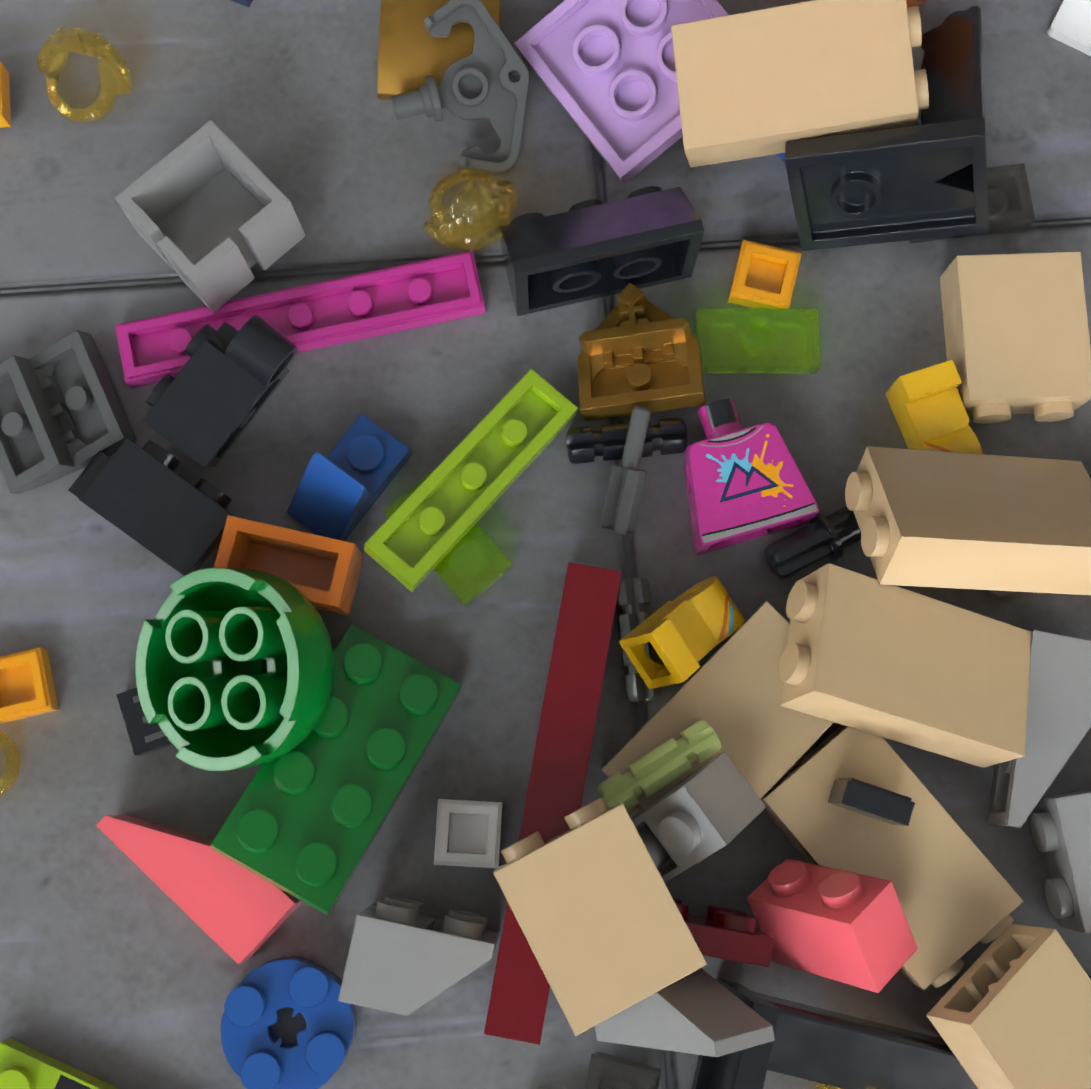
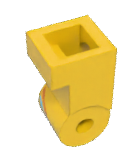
M953 359L899 376L885 393L908 449L983 454L977 436L968 424L970 420L957 389L962 382Z
M712 576L687 589L673 601H668L618 642L648 689L686 681L701 667L698 662L716 645L736 632L743 625L745 619L719 578ZM645 643H651L664 663L663 665L657 664L650 659L645 649Z

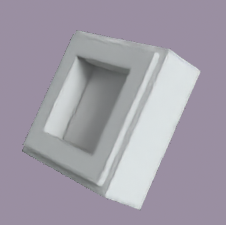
M438 799L434 865L498 868L503 802Z

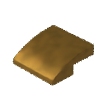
M381 0L377 80L379 99L392 100L391 96L418 90L420 89L419 84L426 83L425 76L433 75L435 84H440L444 72L452 63L472 55L474 30L468 23H456L451 29L450 36L445 38H433L423 27V20L450 0ZM480 0L500 28L502 0Z

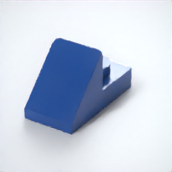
M361 413L327 457H324L317 451L313 454L287 513L315 535L345 541L412 456L410 448Z

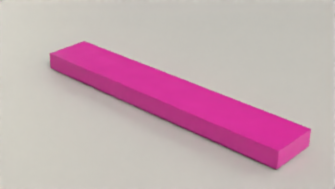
M473 250L231 300L214 313L207 306L117 324L115 327L125 383L131 388L158 383L167 374L176 377L190 359L185 354L186 347L195 334L206 324H209L217 331L224 322H227L237 330H240L250 318L257 315L298 347L296 353L481 315L485 314L486 310Z

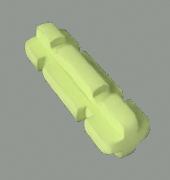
M705 720L697 721L680 732L681 738L677 741L671 738L628 765L629 771L621 775L620 772H617L600 783L597 788L598 793L603 798L607 808L609 809L618 803H623L626 810L638 804L636 798L642 794L645 797H649L691 770L692 762L697 760L699 763H702L719 752L722 745L711 725Z

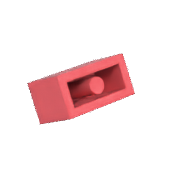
M787 858L783 863L774 867L770 871L768 878L747 897L760 930L773 938L772 959L775 963L879 993L918 949L890 880Z

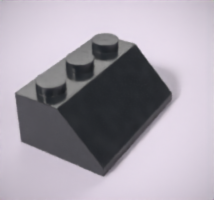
M658 186L638 189L632 192L626 199L603 203V201L598 199L582 201L573 205L568 212L546 217L542 213L523 214L514 218L509 225L499 227L501 251L517 316L619 294L629 283L641 289L690 278L693 274L705 232L702 219L680 187L662 190Z

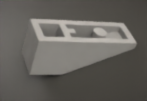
M1036 630L1031 631L1025 756L995 765L987 824L1021 828L1090 729V640Z
M702 968L595 1026L597 1041L710 1057H720L775 1041L773 1026Z

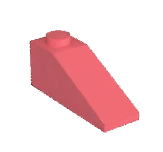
M125 814L106 815L96 825L238 965L253 957L302 903L301 900L213 851L211 847L213 840Z

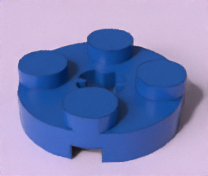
M282 957L257 967L248 973L240 984L231 991L224 1004V1014L221 1020V1041L226 1059L232 1070L240 1077L244 1087L247 1089H318L327 1083L346 1060L349 1048L352 1045L356 1033L357 1020L355 1005L338 1001L342 980L336 974L328 972L323 966L314 964V961L303 957ZM293 1008L292 1017H296L300 1012L306 1021V1028L297 1033V1043L295 1044L284 1043V1037L281 1036L278 1039L273 1032L272 1025L279 1021V1009Z

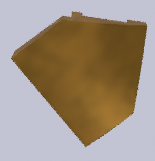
M631 283L617 296L619 304L593 331H584L578 338L583 349L577 356L580 412L584 421L629 416L632 414L633 407L635 406L647 407L651 412L706 405L700 344L698 338L691 334L689 322L681 316L679 318L672 317L648 301L645 293Z

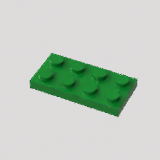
M351 624L333 652V686L321 719L313 731L297 747L280 758L261 765L211 843L213 851L327 916L330 915L458 697L462 686L460 683Z

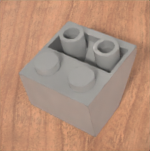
M385 896L384 901L372 904L356 917L338 1001L408 1016L492 959L499 930L486 928L488 917L481 914L449 909V914L445 915L443 919L422 914L424 905L422 902L396 896Z

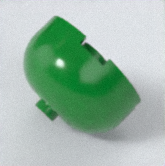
M201 569L189 573L171 584L170 587L173 592L164 601L155 619H145L137 645L136 685L141 707L148 724H159L168 740L179 750L175 755L177 758L191 766L208 771H229L264 764L280 758L297 747L307 738L321 719L333 686L334 657L331 639L326 625L315 606L299 589L286 580L273 574L253 569Z

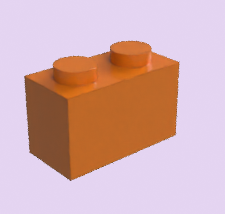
M228 515L214 568L253 569L273 574L299 589L316 609L350 616L364 555L355 543Z

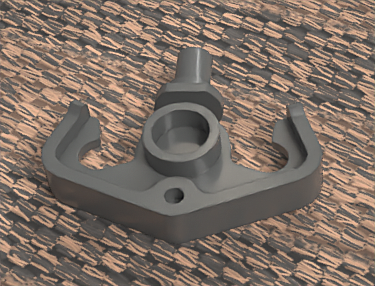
M450 0L437 11L427 16L423 20V27L433 38H445L450 36L451 29L456 23H468L474 30L473 53L469 57L452 63L444 72L440 84H435L433 75L425 76L426 83L419 84L420 89L391 96L397 120L426 113L427 117L434 116L437 122L443 120L442 109L446 108L455 117L463 120L488 119L500 138V148L494 153H485L478 146L464 149L460 156L459 170L489 175H503L515 166L519 156L529 84V71L480 0Z

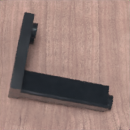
M972 6L965 11L951 13L941 25L922 35L921 48L925 53L921 69H925L927 74L929 108L921 110V125L786 142L784 160L802 251L989 232L981 8L979 6Z
M718 978L716 980L773 1026L775 1041L720 1057L699 1055L692 1089H763L768 1070L842 1089H978L942 1038L753 992L742 984Z

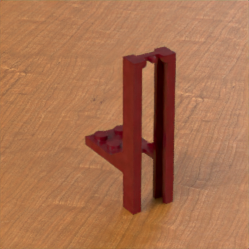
M568 562L519 840L539 831L544 842L549 841L570 829L564 817L581 808L622 571ZM673 898L702 955L764 967L770 966L773 938L756 927V918L747 916V912L708 905L706 917L689 914V906L682 904V900ZM507 902L484 1034L540 1045L550 985Z

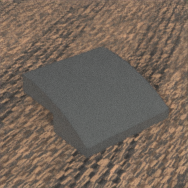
M76 330L30 359L13 355L0 363V469L10 493L19 494L85 468L99 450L105 455L110 456L117 452L127 438L132 442L137 441L91 334Z

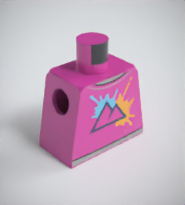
M733 399L718 400L698 410L707 440L687 446L683 456L684 477L696 556L808 524L819 513L817 503L777 427L772 422L743 429Z

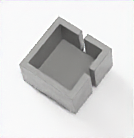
M211 120L114 198L138 234L171 269L173 268L182 281L213 313L255 279L250 270L253 265L258 263L265 271L306 236L291 201Z

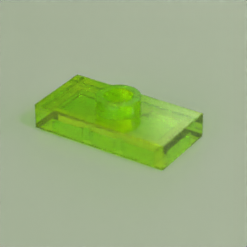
M696 309L694 315L695 337L698 338L700 344L703 373L816 374L820 369L818 309Z

